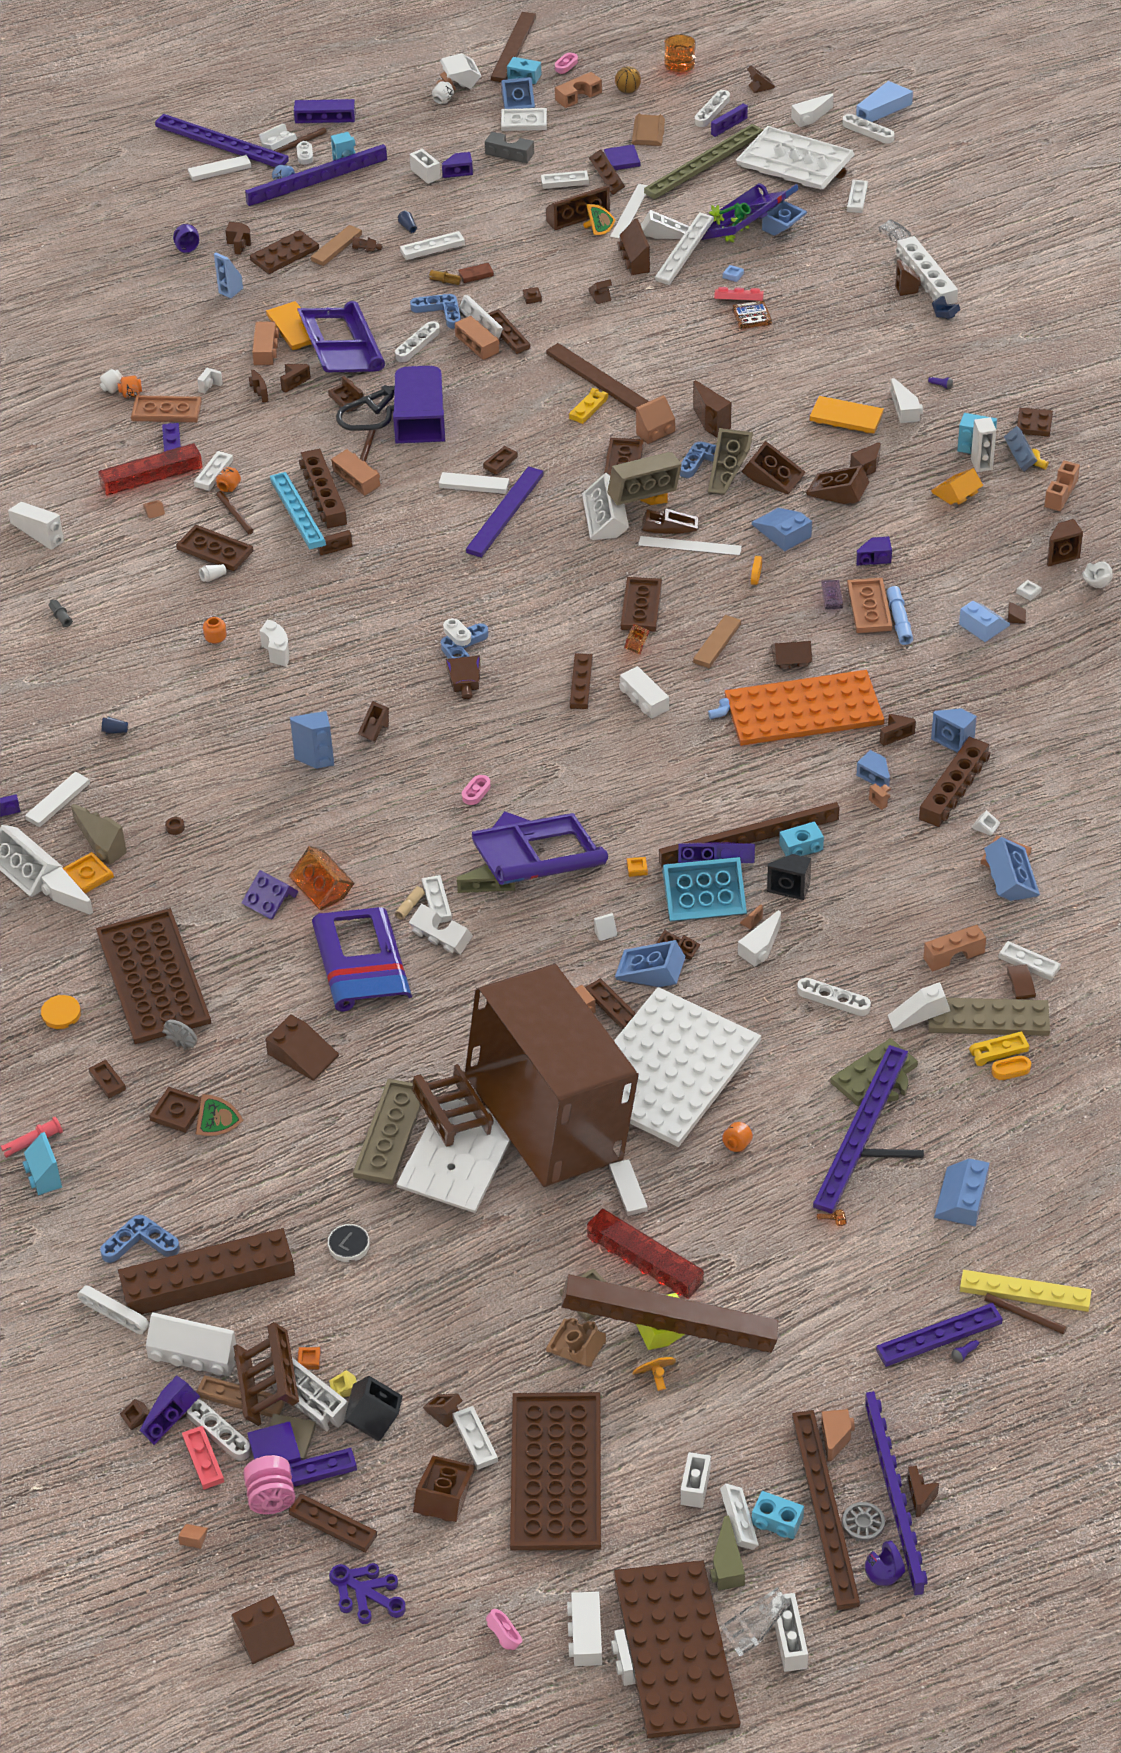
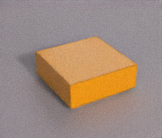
M646 857L627 858L629 877L648 875Z

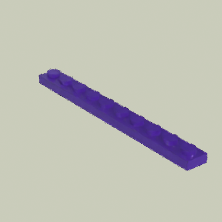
M162 114L155 121V126L240 156L247 155L249 159L273 167L285 165L289 161L288 155L166 114Z
M382 144L245 190L246 203L248 206H252L387 160L386 146Z
M891 1045L888 1046L813 1202V1208L830 1214L834 1213L908 1057V1051Z
M874 1391L866 1392L865 1408L914 1596L924 1594V1585L928 1584L926 1571L921 1570V1552L916 1551L915 1531L911 1532V1514L906 1512V1495L901 1493L900 1487H902L901 1476L896 1474L895 1468H897L896 1457L890 1453L892 1443L890 1436L886 1437L885 1431H887L886 1420L881 1418L880 1415L882 1413L881 1401L876 1399Z

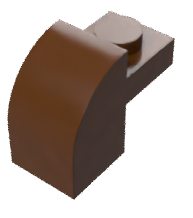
M239 222L228 223L225 230L227 244H234L235 254L241 255L243 249L252 244L250 228L246 224Z

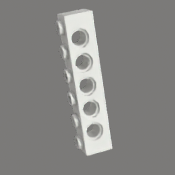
M916 237L898 240L897 248L895 249L897 257H900L903 263L913 269L917 277H920L921 285L932 297V300L935 301L940 296H944L947 304L957 303V287Z

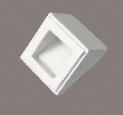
M986 810L978 817L972 828L991 836L1000 822Z
M613 913L594 918V931L600 941L617 936Z

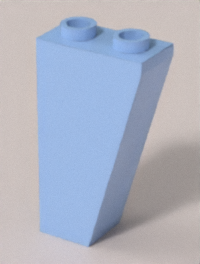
M887 81L856 106V116L873 122L912 105L913 91Z

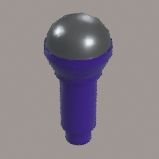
M929 377L928 379L929 383L942 385L946 389H950L953 386V380L950 377L943 379Z
M974 1340L963 1347L953 1349L951 1357L954 1362H963L967 1354L977 1348L979 1342Z

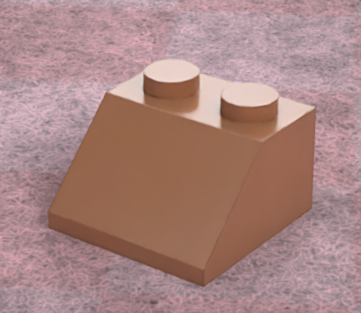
M664 395L636 407V434L641 439H644L647 444L675 432V417Z

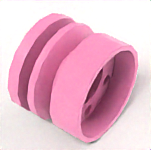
M275 1455L263 1456L254 1459L246 1465L243 1475L247 1488L248 1505L252 1511L259 1514H275L286 1510L294 1503L295 1492L291 1481L292 1474L288 1460Z

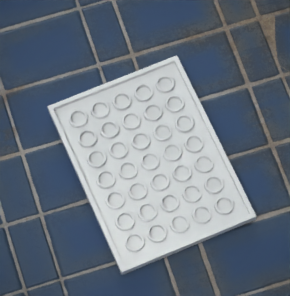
M657 987L614 1040L637 1073H639L630 1124L679 1147L759 1044L761 1035ZM631 1083L624 1087L622 1103L627 1102L629 1099Z

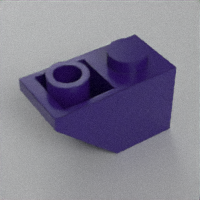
M889 536L872 537L857 550L856 566L889 564L892 561V547Z

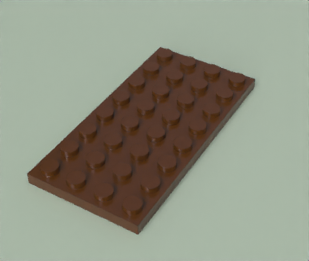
M171 908L96 928L97 936L134 1045L167 1036V1034L162 1032L167 1020L179 1021L190 1029L212 1024Z
M600 1392L513 1393L510 1551L601 1550Z
M704 1560L614 1570L613 1575L647 1739L740 1728L741 1722Z

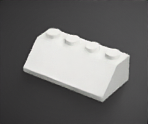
M607 473L603 474L582 493L589 535L592 540L617 538L629 528L625 504L616 505L607 493L610 475Z
M1 825L0 871L29 896L33 897L42 891L41 877L59 867L63 868V866L17 827Z
M152 1312L146 1341L148 1358L157 1362H168L175 1366H185L196 1371L203 1370L218 1376L230 1377L235 1365L233 1346L236 1345V1339L233 1330Z

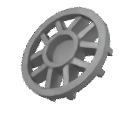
M167 1020L165 1022L162 1032L167 1034V1039L173 1040L177 1047L181 1045L184 1049L187 1047L194 1048L198 1039L196 1034L187 1025L176 1020Z
M858 1502L850 1505L845 1510L842 1524L844 1531L855 1538L856 1541L866 1540L868 1542V1540L881 1535L885 1526V1517L883 1512L874 1504ZM861 1507H867L868 1509L864 1512ZM857 1508L859 1513L856 1514L853 1509ZM873 1510L876 1511L874 1515H870ZM850 1514L853 1518H847V1515ZM860 1531H865V1536H861Z

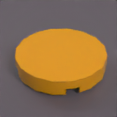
M68 995L51 997L41 1007L42 1020L48 1027L54 1029L68 1028L70 1024L73 1023L74 1025L81 1016V1008L78 1001Z

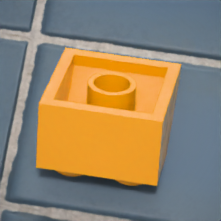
M971 468L953 475L933 488L931 492L950 505L956 502L959 505L967 500L966 497L968 495L971 497L979 492L978 489L983 484L975 469Z

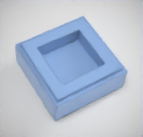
M729 265L723 272L722 278L737 282L744 274V269Z

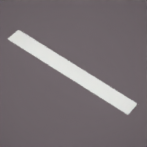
M638 184L610 237L619 238V235L631 223L646 195L644 194V188L648 185Z
M640 536L638 544L640 546L740 555L742 547L738 545Z

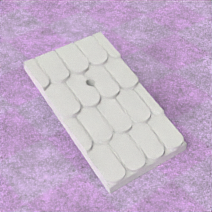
M767 126L736 159V162L743 168L758 170L763 174L782 177L784 180L802 183L803 186L823 190L855 154L853 150Z
M461 1100L440 1104L442 1110L444 1109L445 1111L468 1105L467 1102ZM473 1112L449 1118L451 1124L456 1125L477 1118ZM492 1115L494 1124L492 1125L491 1134L487 1135L482 1126L458 1132L454 1137V1144L446 1147L429 1120L420 1141L417 1143L410 1160H408L399 1178L397 1187L476 1213L511 1141Z

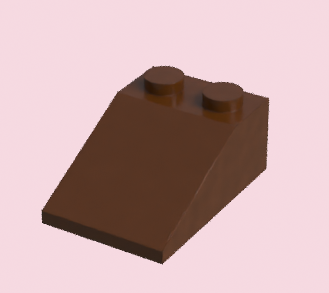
M693 381V409L705 431L718 438L719 428L731 429L732 402L700 382Z
M767 441L762 444L741 471L755 483L785 494H789L806 473Z
M862 465L817 473L806 494L841 504H855L862 497L869 484V479Z
M292 1014L265 1039L269 1056L312 1081L339 1056V1053L315 1030Z
M432 1455L416 1488L413 1512L426 1517L440 1518L447 1522H457L474 1474L475 1465Z

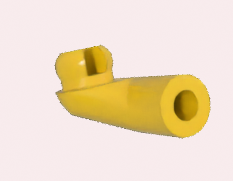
M1032 449L1037 459V462L1033 465L1046 469L1049 462L1040 458L1039 450Z

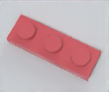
M718 287V289H715L714 299L763 301L764 291H760L759 288L744 290V288L738 287L734 288V290H728L727 287Z
M200 1426L183 1432V1440L203 1490L224 1483V1477L204 1427Z

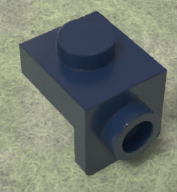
M940 296L932 302L935 315L938 318L951 319L961 310L959 304H947L944 296Z

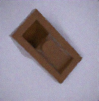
M752 65L748 67L749 77L752 79L749 87L754 93L775 88L770 78Z
M611 279L597 282L588 288L596 304L611 301L609 287L612 286Z
M285 364V374L280 377L281 390L287 393L311 379L310 365Z
M372 701L358 731V735L376 742L382 726L389 727V708Z
M889 714L888 726L880 729V743L886 746L914 735L916 720L914 718Z
M437 1394L423 1409L447 1428L454 1423L452 1413L459 1411L457 1405L463 1400L459 1394Z
M917 1466L908 1467L907 1482L916 1517H921L938 1496L939 1483L924 1484L923 1474H919Z

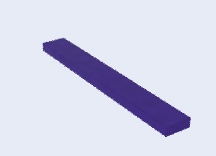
M530 466L526 468L467 546L466 553L483 557L543 477V470Z

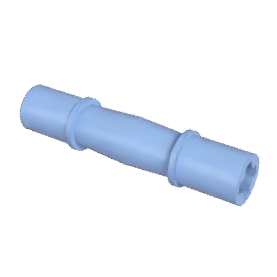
M892 586L887 589L886 594L895 622V631L897 632L900 644L908 645L913 641L911 624L908 622L907 613L904 608L905 602L900 588Z

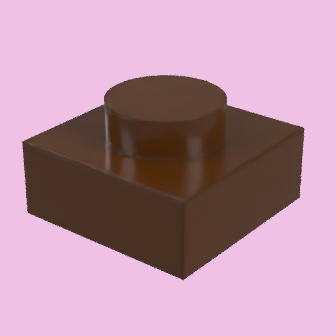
M538 287L523 289V297L526 304L542 302V296Z

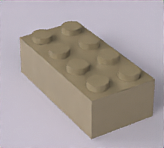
M670 451L612 466L607 493L616 505H621L676 491L682 463Z

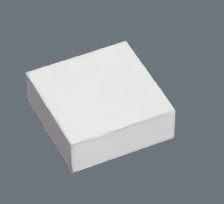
M1027 580L1017 588L1016 593L1031 601L1041 593L1042 587Z

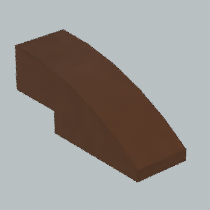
M666 508L664 513L647 509L642 519V530L652 533L681 534L695 532L698 529V517Z

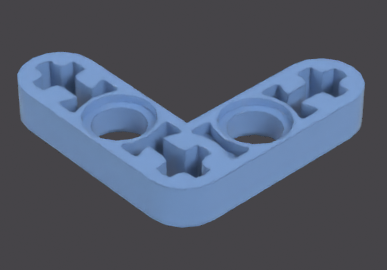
M453 294L417 297L410 301L411 311L415 313L444 310L447 327L455 329V322L461 320L457 298Z
M701 441L694 443L681 462L680 476L683 478L693 477L704 459L713 462L714 455L712 453H715L716 445Z
M482 623L468 627L467 629L471 632V642L465 646L456 645L446 636L441 640V650L448 659L469 657L464 648L487 639L488 627ZM454 654H461L462 656H460V657H454L453 655H454Z
M136 1215L101 1246L100 1251L102 1259L107 1263H112L123 1256L140 1239L166 1257L177 1255L180 1251L178 1239L146 1216ZM153 1233L160 1234V1236L157 1239H151L149 1237ZM122 1236L131 1237L130 1240L126 1242L120 1241V1238Z

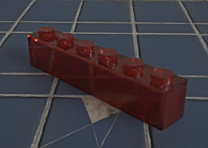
M195 443L99 470L98 474L100 485L106 496L197 470L203 468L201 454Z
M602 1208L587 1223V1237L592 1242L598 1243L605 1247L608 1252L618 1255L626 1263L637 1267L642 1273L655 1278L658 1283L668 1286L677 1295H682L689 1299L704 1283L703 1269Z

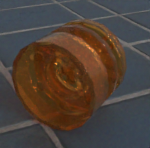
M683 34L667 37L664 41L665 68L673 72L692 70L695 67V39Z

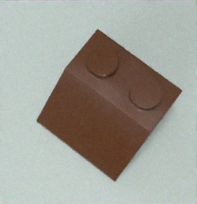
M1074 519L1060 522L1055 527L1049 539L1048 567L1080 558L1083 531Z
M811 641L771 644L774 665H779V669L790 668V664H797V667H808V663H812Z
M274 1595L231 1614L234 1630L252 1665L295 1645L284 1614Z

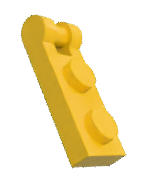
M592 388L590 393L569 413V419L584 424L607 401L608 393L604 391L599 392L598 389Z
M1021 1031L972 1044L969 1047V1051L972 1056H975L974 1061L976 1065L983 1066L989 1061L1028 1052L1029 1044Z

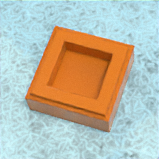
M299 1347L298 1363L307 1370L320 1369V1347Z

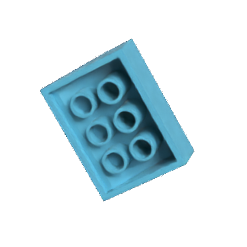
M740 857L663 865V882L670 922L747 914Z

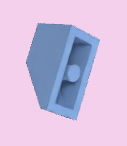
M870 750L857 762L856 776L871 784L876 783L879 787L885 784L889 786L890 775L886 758Z

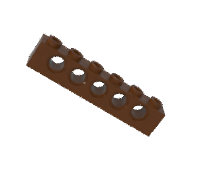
M321 449L300 452L301 460H299V466L303 470L304 479L308 480V489L311 491L313 501H316L317 512H321V522H325L327 529L347 525L346 510Z
M970 736L921 804L919 820L940 827L944 821L948 820L950 811L956 808L959 798L964 797L968 785H972L975 775L981 772L984 762H988L991 754L988 743Z

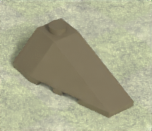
M719 428L708 493L726 494L750 451L753 432Z
M76 804L71 806L73 819L101 861L111 865L127 853L121 825L107 816L101 818L99 813L94 812L91 814L88 809Z

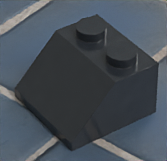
M791 854L770 862L767 872V892L800 900L805 899L811 880V858Z

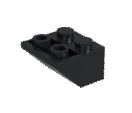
M367 1376L353 1384L344 1421L371 1438L380 1441L399 1415L403 1396L373 1377Z

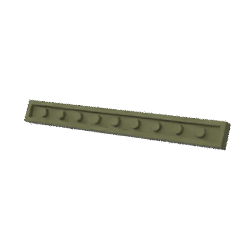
M754 124L747 126L644 188V194L654 200L754 141L763 129Z

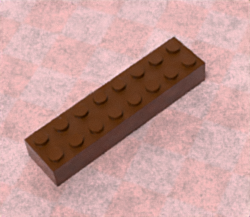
M284 1228L118 1269L126 1307L143 1315L295 1276V1269Z

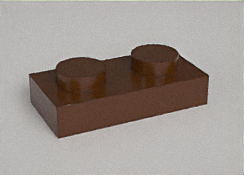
M503 446L483 463V469L497 475L518 458V452Z
M350 530L325 536L326 545L317 549L319 555L322 556L353 547L352 534Z
M107 1060L88 1068L89 1074L108 1099L126 1090L124 1082Z

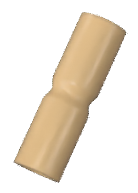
M415 887L395 911V916L400 920H404L413 909V906L424 896V890L421 887Z

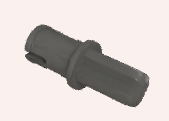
M50 600L48 606L53 611L54 617L59 619L63 627H69L73 620L67 614L66 608L62 607L57 600Z

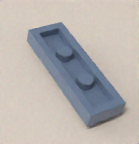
M1016 426L1004 436L1018 465L1024 472L1037 462L1019 427Z

